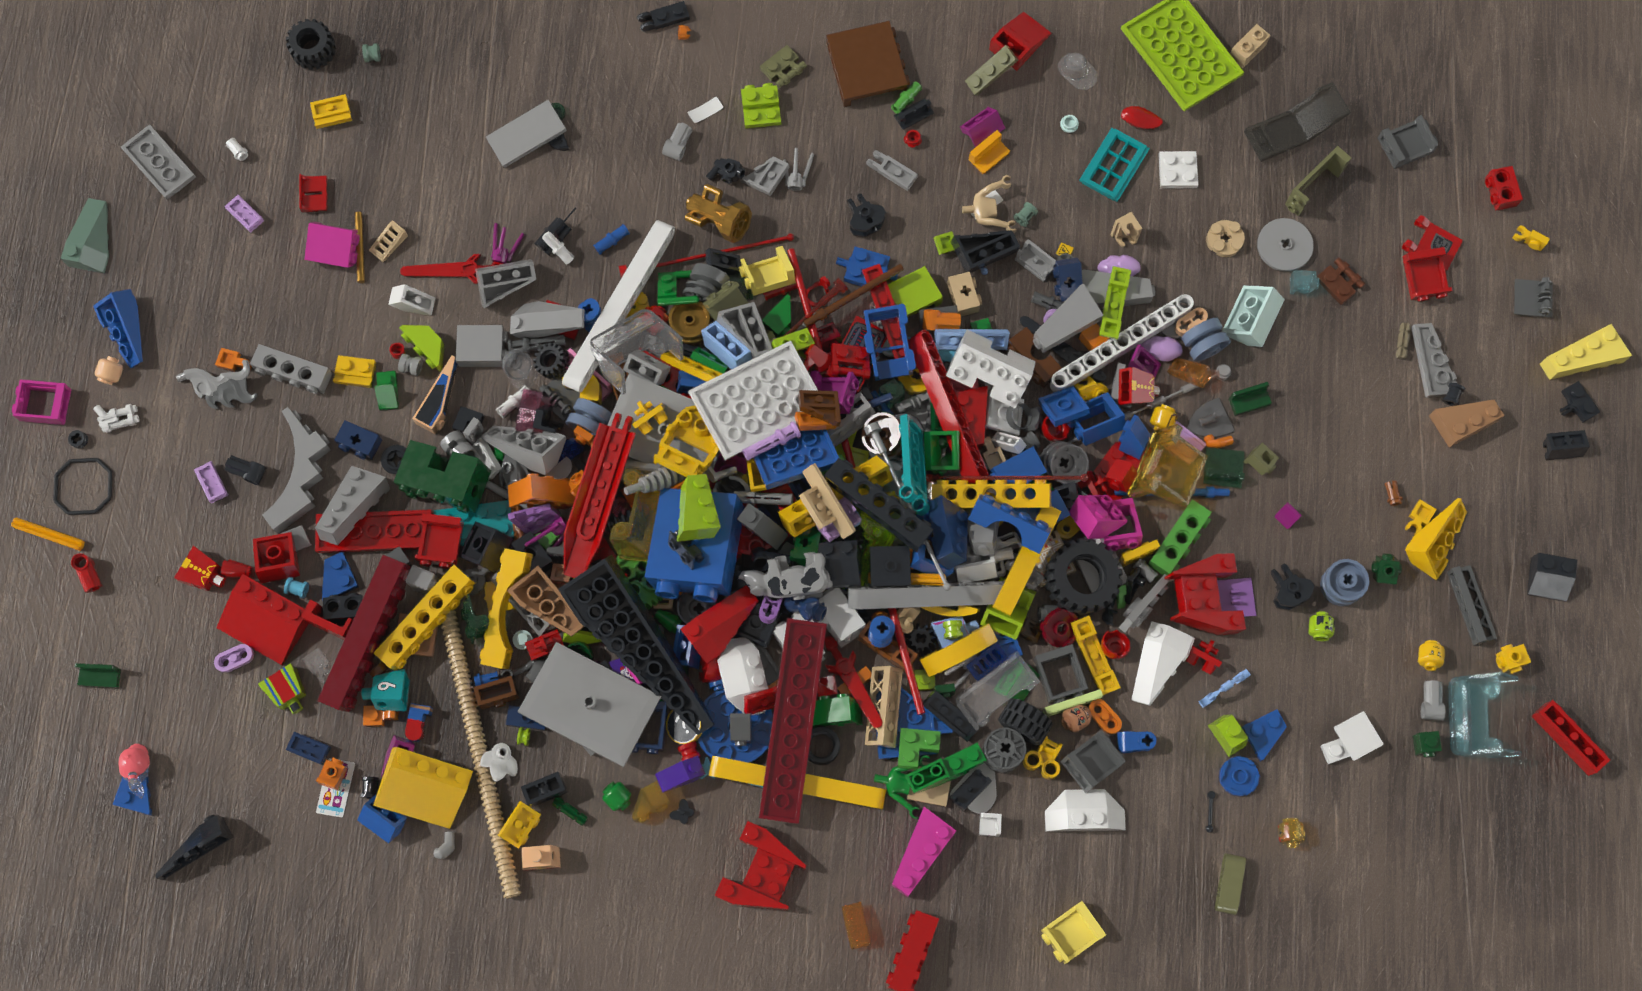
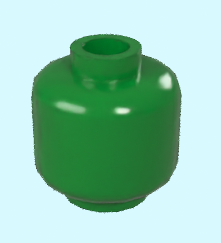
M612 781L602 791V800L612 811L619 809L623 811L631 804L629 799L632 793L622 782L615 783Z

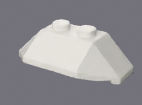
M742 637L731 639L725 651L720 654L717 662L726 699L744 713V696L768 689L759 650L749 639ZM765 711L758 712V713H755V714H752V715L763 714V713H765Z
M1090 789L1086 793L1083 790H1064L1045 810V832L1126 830L1125 810L1105 789Z

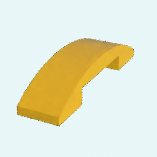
M971 605L958 606V610L945 606L921 607L929 612L944 616L958 617L980 612V608Z
M1088 615L1072 622L1071 626L1076 641L1098 689H1101L1102 694L1105 695L1121 688L1114 671L1111 670L1096 636L1097 632L1090 616Z
M988 623L972 631L971 634L919 660L927 676L930 677L972 657L998 640Z

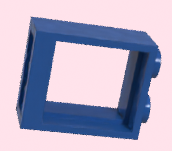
M1107 392L1085 402L1090 408V414L1067 422L1070 429H1074L1076 438L1087 446L1122 431L1126 420L1124 413ZM1102 412H1106L1110 417L1109 420L1085 430L1079 423Z

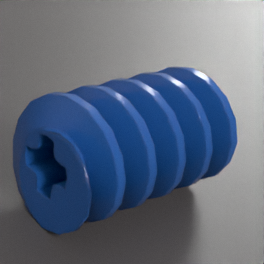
M592 298L586 299L578 306V308L585 310L584 327L588 332L591 331L602 312L598 302Z
M877 616L872 620L868 633L869 641L872 645L883 648L892 642L895 631L893 621L886 616Z

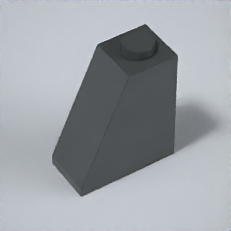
M749 503L737 518L746 529L776 550L779 549L789 535L769 517Z

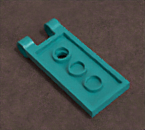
M908 414L900 416L899 424L903 459V474L901 478L904 484L899 490V495L906 503L912 502V510L917 515L923 516L930 509L927 501L923 431ZM911 490V494L905 497V494ZM924 503L923 507L917 510L918 506Z

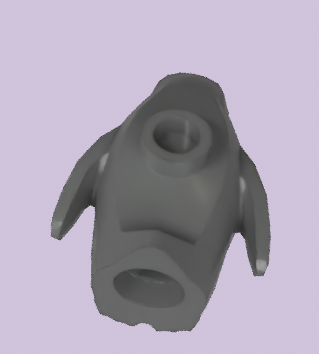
M505 454L501 466L502 469L499 472V482L501 487L504 484L506 485L508 492L509 484L527 477L528 474H533V471Z

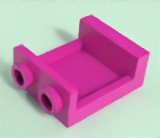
M310 222L304 260L347 268L352 267L357 261L355 250L360 239L358 230Z

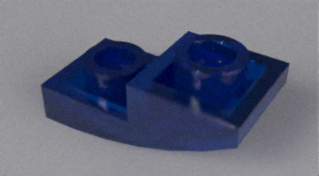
M575 438L566 439L559 462L565 457L572 460L585 449V446Z

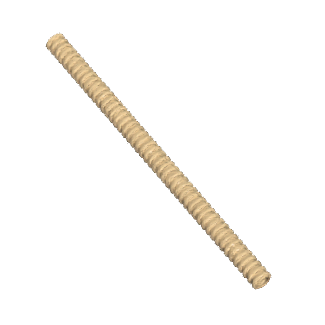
M451 610L446 615L447 618L442 623L441 629L444 630L442 632L445 636L444 641H447L445 646L448 647V658L451 659L449 663L452 665L451 670L454 671L452 672V675L455 676L453 680L456 682V693L459 694L457 696L460 700L459 705L462 706L460 710L463 711L461 714L464 717L463 723H466L464 728L467 729L466 735L469 736L467 737V740L470 741L468 745L471 747L470 752L473 753L471 758L474 759L473 764L475 765L474 770L477 771L475 775L478 777V788L481 789L479 793L482 795L481 800L484 801L482 805L485 807L484 812L487 814L485 815V818L488 819L486 823L489 825L488 830L491 831L489 836L492 837L491 843L494 844L492 849H495V852H493L496 855L495 861H498L496 866L499 867L498 873L501 874L499 879L502 880L501 886L504 887L502 892H505V895L503 896L509 899L519 896L522 892L519 891L520 885L517 884L519 879L516 878L517 872L514 871L516 867L513 866V854H510L512 849L508 846L510 843L498 836L505 823H503L504 817L501 816L503 812L500 811L502 807L499 805L500 799L497 798L499 796L496 793L497 787L494 786L496 782L493 781L490 767L480 766L481 757L485 752H488L486 751L488 747L485 745L486 740L483 739L485 734L482 733V722L479 721L481 717L478 715L479 710L476 709L478 704H475L477 700L474 698L475 692H472L474 688L471 686V675L468 674L470 672L467 668L468 663L465 662L467 658L464 657L466 654L463 651L464 646L461 645L463 640L460 639L462 636L459 634V623L456 622V611Z

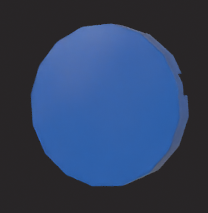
M1237 756L1230 758L1220 768V784L1226 792L1233 796H1246L1253 792L1259 784V771L1254 762L1246 757Z

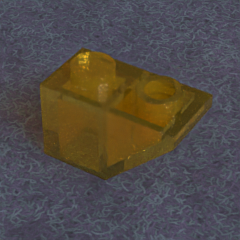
M658 780L640 790L632 815L635 823L638 821L643 823L651 818L650 814L656 811L661 813L668 809L667 805L670 804L666 793L662 792Z

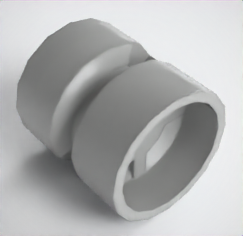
M458 430L449 433L441 441L440 446L447 455H450L449 457H451L453 451L472 457L476 455L475 449Z

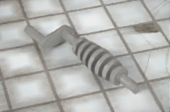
M701 457L698 460L704 462L706 458ZM710 466L704 474L714 483L722 478L737 474V469L733 466L715 473ZM662 467L645 475V477L639 478L638 483L625 487L624 492L626 495L640 490L643 493L663 490L682 482L686 477L666 467Z

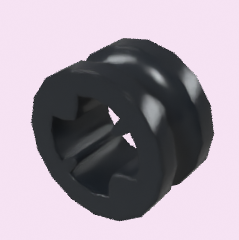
M74 430L69 434L68 442L75 448H83L88 443V436L82 431ZM75 438H82L81 441H74Z

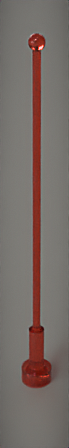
M837 278L833 282L835 286L819 300L820 303L785 335L793 333L804 320L808 319L821 306H825L839 292L845 293L848 287L843 281Z
M926 474V482H937V480H1081L1085 482L1088 480V475L939 476L938 474Z

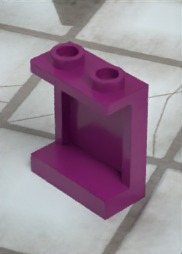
M811 371L810 377L817 390L838 391L840 414H849L854 404L856 391L859 388V380L854 373L848 372L847 377H822L818 371Z

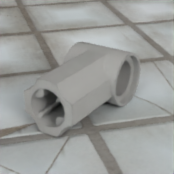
M678 123L671 138L665 142L662 154L680 161L685 153V145L692 133V128L685 123Z
M1434 680L1424 682V702H1422L1420 711L1422 719L1444 720L1445 705L1442 703V682Z

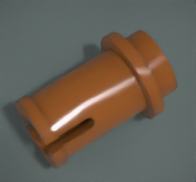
M1390 481L1386 482L1384 485L1389 498L1387 502L1390 503V506L1402 504L1401 500H1403V497L1400 496L1397 481H1392V484Z

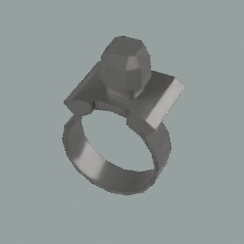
M1018 403L1027 416L1026 425L1022 428L1017 426L1013 420L1012 411L1014 408L1010 406L1007 409L1006 419L1011 428L1015 430L1023 429L1024 432H1028L1042 427L1044 418L1040 416V406L1029 408L1024 403Z

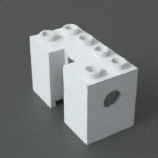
M967 329L951 360L946 376L971 388L977 378L992 385L990 397L1016 409L1033 375L1035 361L1012 350H1009L1008 354L1004 355L991 348V340Z
M830 588L819 599L820 603H825L827 612L823 621L818 623L827 624L826 628L842 648L857 638L866 624L855 609L848 608V599L840 588ZM800 612L791 615L792 619L807 621L801 616ZM785 621L776 625V630H774V638L782 650L787 623Z

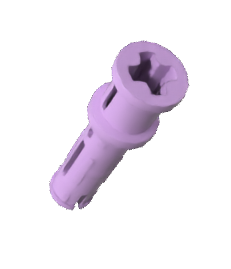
M792 421L787 427L781 430L776 429L773 435L742 449V452L749 461L751 458L779 444L785 445L787 441L795 437H801V434L795 422Z

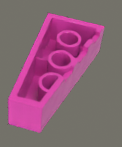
M926 807L921 812L892 883V886L907 898L956 832L955 829Z

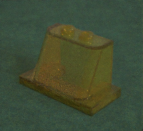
M1178 424L1155 430L1137 470L1138 475L1130 486L1127 495L1131 498H1137L1153 494L1178 506L1188 505L1191 496L1195 492V486L1202 476V470L1208 456L1180 437L1183 428Z

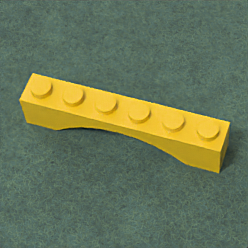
M504 549V552L501 554V568L496 576L497 587L492 595L493 606L488 614L489 625L484 633L485 644L480 652V664L500 669H509L513 649L508 639L505 619L511 595L507 590L530 572L533 554L511 549Z

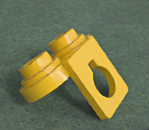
M1090 376L1082 380L1088 381L1087 385L1084 386L1079 383L1074 385L1085 402L1107 392L1109 393L1108 388L1103 383H1096Z

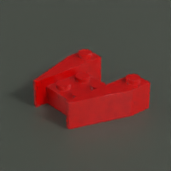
M1234 553L1215 554L1164 577L1165 580L1174 579L1179 609V614L1171 617L1170 621L1215 635H1234L1246 630L1243 610L1222 611L1217 578H1227L1237 573Z
M747 821L739 840L756 848L757 852L743 884L740 885L723 877L715 897L734 906L788 910L789 906L780 902L794 867L797 866L806 870V865L767 829Z

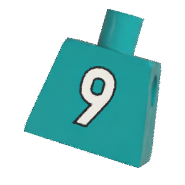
M405 669L374 676L372 687L362 688V699H371L377 710L407 711L410 680Z

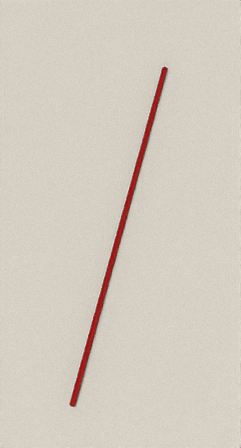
M792 248L787 250L794 269L795 281L806 319L813 316L796 253ZM814 323L809 326L810 334L814 344L823 351L817 327ZM847 438L841 444L846 460L853 465L854 469L856 465ZM860 510L864 519L870 547L878 546L871 518ZM888 608L890 618L895 625L894 632L917 714L922 715L925 713L897 610L896 608Z

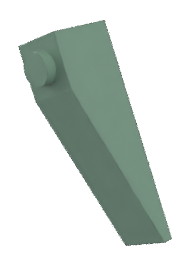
M88 198L66 240L61 255V260L68 267L99 273L105 272L109 259V235L107 234L108 208L106 201Z

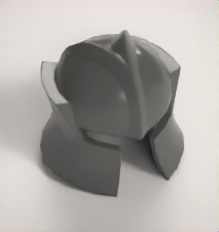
M737 471V474L722 478L715 483L713 492L734 494V491L750 492L748 473L744 474Z

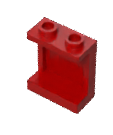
M1445 247L1408 252L1402 257L1411 300L1417 299L1418 302H1422L1436 296V299L1447 297V294L1453 291L1452 287H1448L1443 256L1446 254Z
M422 513L421 521L423 522L418 555H415L416 561L420 563L419 565L431 567V564L439 565L443 569H450L453 565L457 566L464 525L463 520L460 517Z
M313 600L308 602L301 616L310 625L342 640H345L353 622V619L348 618L345 625L340 627L323 619V607Z

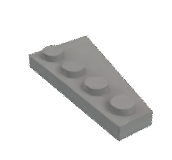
M1432 323L1414 324L1411 329L1425 397H1445L1449 390V383H1457L1455 372H1452L1449 367V359L1446 354H1443L1440 347L1442 344Z

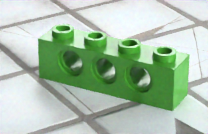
M1192 499L1148 566L1162 575H1169L1178 570L1180 567L1177 564L1180 558L1185 559L1191 551L1188 549L1191 542L1193 544L1197 542L1201 536L1198 532L1201 527L1204 529L1211 521L1208 517L1212 512ZM1187 521H1193L1196 524V528H1190ZM1177 536L1184 537L1186 543H1179ZM1166 552H1173L1175 559L1168 558Z

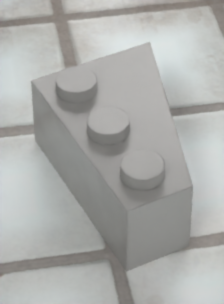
M531 259L475 269L481 303L484 308L536 280L534 264Z
M754 302L718 312L717 322L751 351L752 359L773 349Z

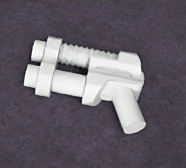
M127 404L121 409L112 408L108 413L100 405H96L93 408L99 416L97 420L104 433L128 425L134 426L137 422H140L139 416L134 415L135 412H138L136 405ZM127 415V419L119 421L120 416Z

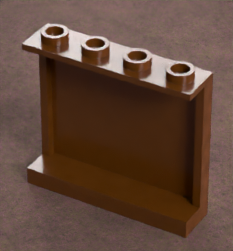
M890 21L826 35V44L844 107L851 106L852 100L900 89L906 91L907 86L910 85L908 75L904 74V60L900 59L899 56L901 53L900 45L894 39L896 38V31L894 27H891Z

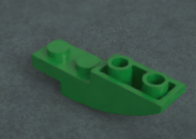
M977 742L949 757L940 758L905 776L913 793L916 794L969 773V770L987 762Z

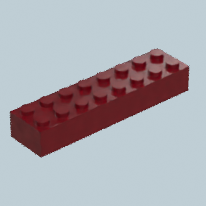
M382 555L319 695L318 702L345 712H350L351 709H354L357 703V694L364 688L365 676L372 670L374 652L381 645L382 638L388 634L390 628L388 625L391 618L393 619L397 614L398 608L396 607L398 602L405 596L406 590L404 589L407 584L405 580L412 567Z

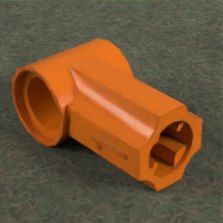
M924 309L922 329L960 328V313Z

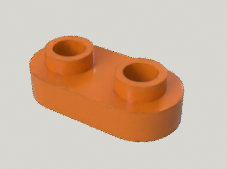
M1096 699L1089 704L1088 709L1091 712V718L1105 733L1113 735L1121 729V719L1104 700ZM1099 707L1101 713H1096L1094 708ZM1108 722H1113L1114 728H1109Z

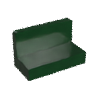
M1265 382L1233 392L1228 400L1234 415L1238 416L1270 406L1272 402L1267 392L1269 383Z
M75 663L74 667L79 669L78 686L119 688L120 668L114 665Z

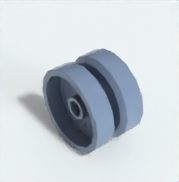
M1218 318L1206 320L1194 326L1182 336L1181 339L1185 346L1192 348L1190 355L1194 362L1212 357L1231 343L1227 333L1220 332L1223 326Z
M578 398L573 406L576 413H570L565 423L572 430L578 425L595 437L599 423L608 425L612 413L590 400Z
M1342 559L1333 563L1324 572L1320 581L1321 592L1325 599L1338 606L1353 604L1365 594L1369 586V576L1363 565L1351 559Z

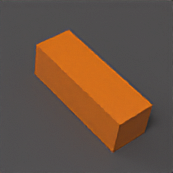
M867 666L857 672L863 685L871 680L872 673ZM845 683L837 688L840 694L851 695Z

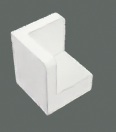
M981 813L979 835L999 837L1001 835L1002 814Z

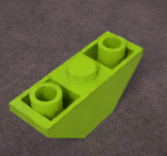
M400 326L399 328L403 333L401 337L408 344L411 342L415 346L413 349L420 357L424 355L427 358L425 362L432 370L436 368L441 372L443 370L444 343L430 326Z

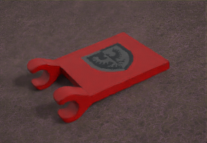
M1420 215L1415 220L1414 225L1426 230L1419 244L1416 245L1412 240L1408 239L1403 243L1402 249L1406 252H1415L1445 247L1446 254L1443 256L1445 271H1447L1463 240Z

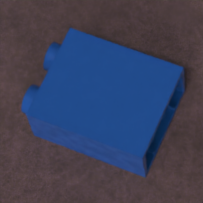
M664 488L660 490L645 571V579L656 589L655 595L666 599H677L679 592L694 593L693 598L695 600L707 603L716 602L717 595L730 596L742 524L737 518L745 509L737 494L711 492L721 527L714 538L692 540V543L688 545L690 547L695 544L704 557L700 563L696 561L694 569L691 570L688 565L681 561L679 554L668 545L669 531L674 533L679 529L681 489Z

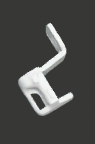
M1010 532L997 537L996 550L1012 547V551L1018 548L1021 549L1022 542L1016 532ZM1015 536V537L1012 538V539H1009V540H1007V541H1003V540H1005V539H1007V538H1009V537ZM999 561L1002 571L997 572V577L985 579V582L996 581L1000 576L1004 577L1006 575L1004 561Z

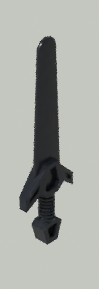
M1027 316L1020 318L1021 325L1027 327L1033 335L1041 327V325ZM1066 342L1051 348L1069 364L1090 352L1077 351ZM1101 369L1092 374V379L1098 383H1103L1107 378ZM1076 370L1070 371L1072 375L1077 376Z

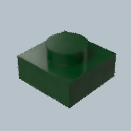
M954 683L936 685L934 687L947 699L955 695Z

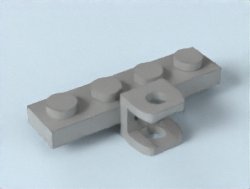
M1166 574L1161 577L1143 599L1137 597L1124 612V617L1128 614L1129 616L1119 627L1123 632H1126L1129 627L1132 629L1135 626L1139 627L1153 610L1151 607L1159 599L1157 595L1162 596L1169 588L1166 585L1169 580L1164 579L1167 576Z

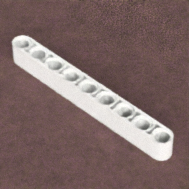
M1187 294L1180 295L1120 332L1118 340L1111 338L1060 369L1052 376L1050 382L1051 390L1057 392L1074 386L1134 349L1137 345L1142 344L1176 323L1191 311L1194 304L1193 298ZM1180 303H1185L1188 308L1181 307ZM1168 312L1172 315V317L1168 318L1164 315V313ZM1149 322H1154L1157 327H1151ZM1137 331L1141 333L1142 336L1136 337L1133 334V332ZM1123 341L1126 346L1122 347L1117 342ZM1102 351H1108L1111 355L1104 356ZM1091 360L1095 363V365L1090 366L1086 363V361ZM1077 370L1079 375L1074 376L1070 371ZM1055 380H1062L1064 384L1057 385Z

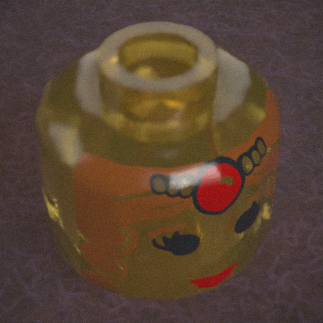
M1298 818L1282 819L1283 822L1278 825L1280 843L1286 844L1287 848H1298L1299 844L1305 841L1304 824Z

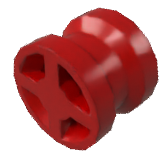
M696 741L683 744L677 748L678 752L682 754V761L696 756L701 757L700 753L696 750Z

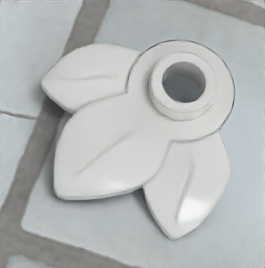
M498 743L494 745L492 751L485 752L481 757L480 766L490 767L491 776L495 782L501 780L506 774L512 777L516 776L518 771L517 761L511 756V750L507 744ZM500 749L504 751V756L500 754Z

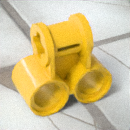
M1046 736L1037 751L1027 752L1023 759L1024 767L1030 771L1040 767L1042 777L1047 780L1054 779L1060 772V765L1055 759L1063 744H1057ZM1029 756L1036 757L1037 765H1030L1027 758ZM1052 765L1055 768V774H1048L1045 771V767Z

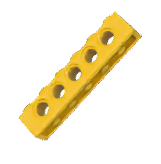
M877 455L854 468L858 473L863 472L866 474L870 482L873 484L877 483L881 487L893 481L889 466ZM847 476L843 478V481L851 483L853 479ZM831 487L837 500L842 499L843 496ZM864 488L858 490V492L861 495H867L869 493L868 490ZM801 499L778 512L783 527L794 538L816 525Z
M937 480V484H932V500L942 495L960 508H973L979 495L987 494V490L990 488L996 491L994 499L1000 504L1006 503L1013 508L1051 507V484H1046V480H1035V484H1027V480H1015V484H1007V480H995V484H988V480H976V484H968V480H956V484H949V480ZM951 488L957 491V497L954 500L948 497V491ZM970 488L975 489L977 492V496L973 500L967 496ZM1009 488H1013L1016 491L1014 499H1009L1006 496V491ZM1028 488H1033L1036 492V496L1033 499L1026 497V490Z
M453 565L378 647L374 654L394 671L403 668L408 657L419 650L420 644L432 636L436 626L441 625L446 620V615L459 606L460 600L464 595H468L473 590L475 582L457 566ZM456 586V591L450 594V588ZM443 600L442 607L436 609L437 602ZM429 615V621L423 624V618ZM416 630L415 637L410 638V632ZM402 644V651L400 653H396V648Z

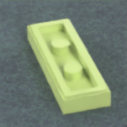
M1099 689L1047 706L1043 709V713L1049 717L1080 704H1089L1093 700L1101 699L1103 696L1102 691Z

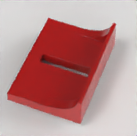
M299 174V209L301 212L327 211L326 175L304 176ZM321 192H322V194H319V195H305V193H321Z

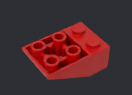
M1022 12L994 35L990 41L989 50L996 54L1005 45L1009 46L1018 59L1011 67L1018 71L1051 35V32L1028 14Z

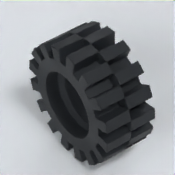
M556 343L543 344V349L539 347L537 350L540 352H535L534 354L537 358H533L535 363L533 366L545 378L551 380L552 378L558 379L557 375L562 377V372L566 373L567 371L565 367L570 366L567 362L570 361L569 354ZM556 355L555 363L547 367L549 358Z

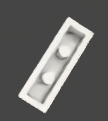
M998 431L991 439L996 448L1001 447L1003 450L1020 454L1027 446L1020 437Z

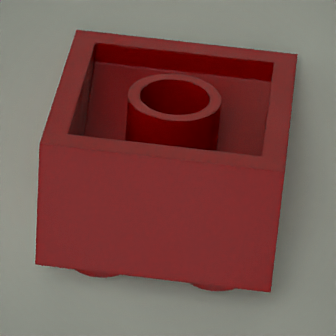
M292 532L253 539L255 572L260 583L300 576Z

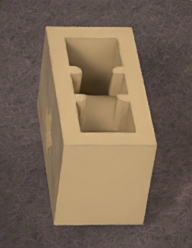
M1256 24L1232 48L1230 55L1243 69L1266 46L1270 34Z
M970 272L948 277L947 285L953 305H957V313L965 316L979 312L982 300L980 294H976V280L974 277H971Z

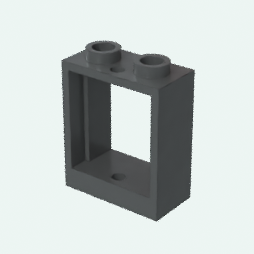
M1073 644L1034 657L1033 660L1048 703H1060L1066 701L1065 698L1071 696L1075 698L1084 695V692L1088 690ZM1069 657L1079 687L1053 695L1043 664Z

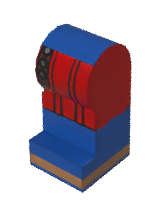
M411 703L405 729V735L409 740L420 742L424 738L425 731L423 728L426 716H432V707Z

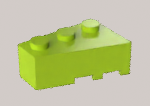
M688 475L681 486L677 542L714 538L721 526L707 475Z

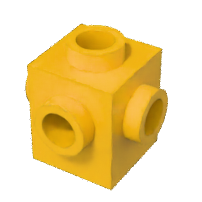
M1512 644L1501 647L1502 651L1496 654V663L1503 673L1510 671L1513 674L1522 671L1523 666L1531 663L1524 644L1515 647Z

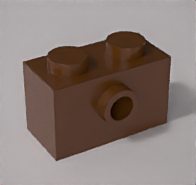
M512 676L473 687L477 704L481 709L492 706L500 708L505 706L506 702L520 698L516 681Z

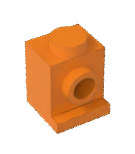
M332 758L331 761L326 759L316 782L338 791L347 771V768L343 766L344 762ZM330 769L335 770L333 775H328Z

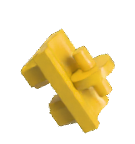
M642 401L637 402L639 408L634 413L636 416L642 413L644 415L632 425L635 429L638 427L646 435L654 429L648 421L651 417H654L659 425L668 419L664 411L665 406L663 403H660L651 411H648L653 406L651 401H648L646 404H643Z

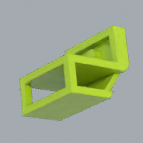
M1000 576V578H999V581H1005V580H1006L1005 578H1003V577H1001V576ZM1024 587L1019 603L1016 604L1011 616L993 608V604L988 605L980 625L984 626L989 623L993 631L1016 640L1036 591Z

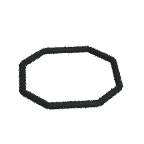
M99 458L70 459L54 475L53 501L68 515L95 514L111 500L112 470ZM97 461L108 472V497L95 510L68 511L57 500L58 475L71 463Z

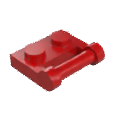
M836 343L831 345L832 376H838V374L847 375L848 372H853L855 376L869 380L870 354L867 353L866 347ZM839 365L862 367V369L839 367Z

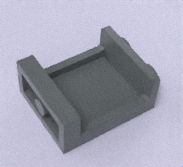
M1422 115L1418 116L1415 121L1393 130L1389 128L1384 129L1378 136V140L1394 169L1430 155L1438 147L1437 138L1435 135H1432L1429 124Z
M1100 730L1060 762L1086 793L1126 761L1122 753L1113 746L1110 738Z

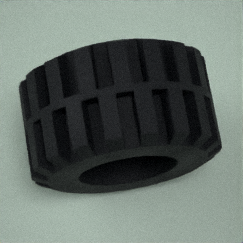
M305 19V22L298 21V25L294 24L292 30L287 32L289 35L286 36L288 51L296 64L301 65L302 68L306 69L308 67L309 70H313L316 67L321 69L320 66L324 65L325 67L328 65V61H332V56H335V41L328 27L323 22H318L316 19L312 21ZM319 40L315 47L303 49L308 41Z
M1014 698L1008 701L998 718V721L1004 728L1008 727L1016 730L1022 735L1024 741L1033 745H1041L1053 726V722L1045 713L1025 701Z

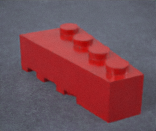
M918 910L915 911V914L910 913L907 925L910 926L909 931L902 935L900 944L903 945L901 953L896 952L893 964H896L894 972H889L886 983L889 984L888 989L893 991H914L939 918Z

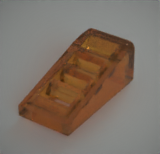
M1176 358L1167 370L1168 374L1201 388L1205 387L1212 376L1208 365Z

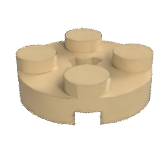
M1221 220L1212 224L1206 236L1208 248L1220 257H1231L1237 254L1245 240L1240 224L1229 220ZM1227 235L1230 239L1228 242H1225L1221 237Z

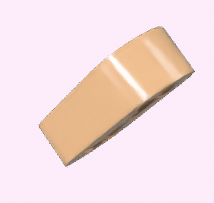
M1198 307L1184 315L1175 325L1176 334L1183 336L1194 326L1206 321L1208 318L1207 311ZM1196 314H1197V315H1200V314L1202 315L1201 320H1200V319H1197V320L1193 321V319L1195 318ZM1189 323L1186 330L1180 329L1181 324L1184 326Z

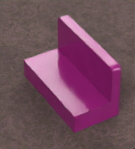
M987 107L960 126L962 133L970 136L974 147H977L996 130L999 132L1003 131L1005 126L998 111Z

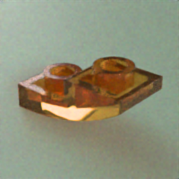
M857 902L842 906L851 949L871 945L862 903Z

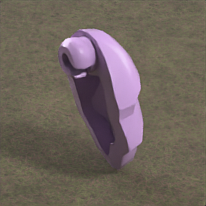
M1128 255L1109 256L1107 259L1102 260L1097 267L1099 272L1111 273L1113 266L1131 270L1130 276L1136 275L1141 269L1140 263Z
M1153 336L1140 344L1154 358L1161 361H1171L1181 356L1183 352L1180 343L1167 336Z

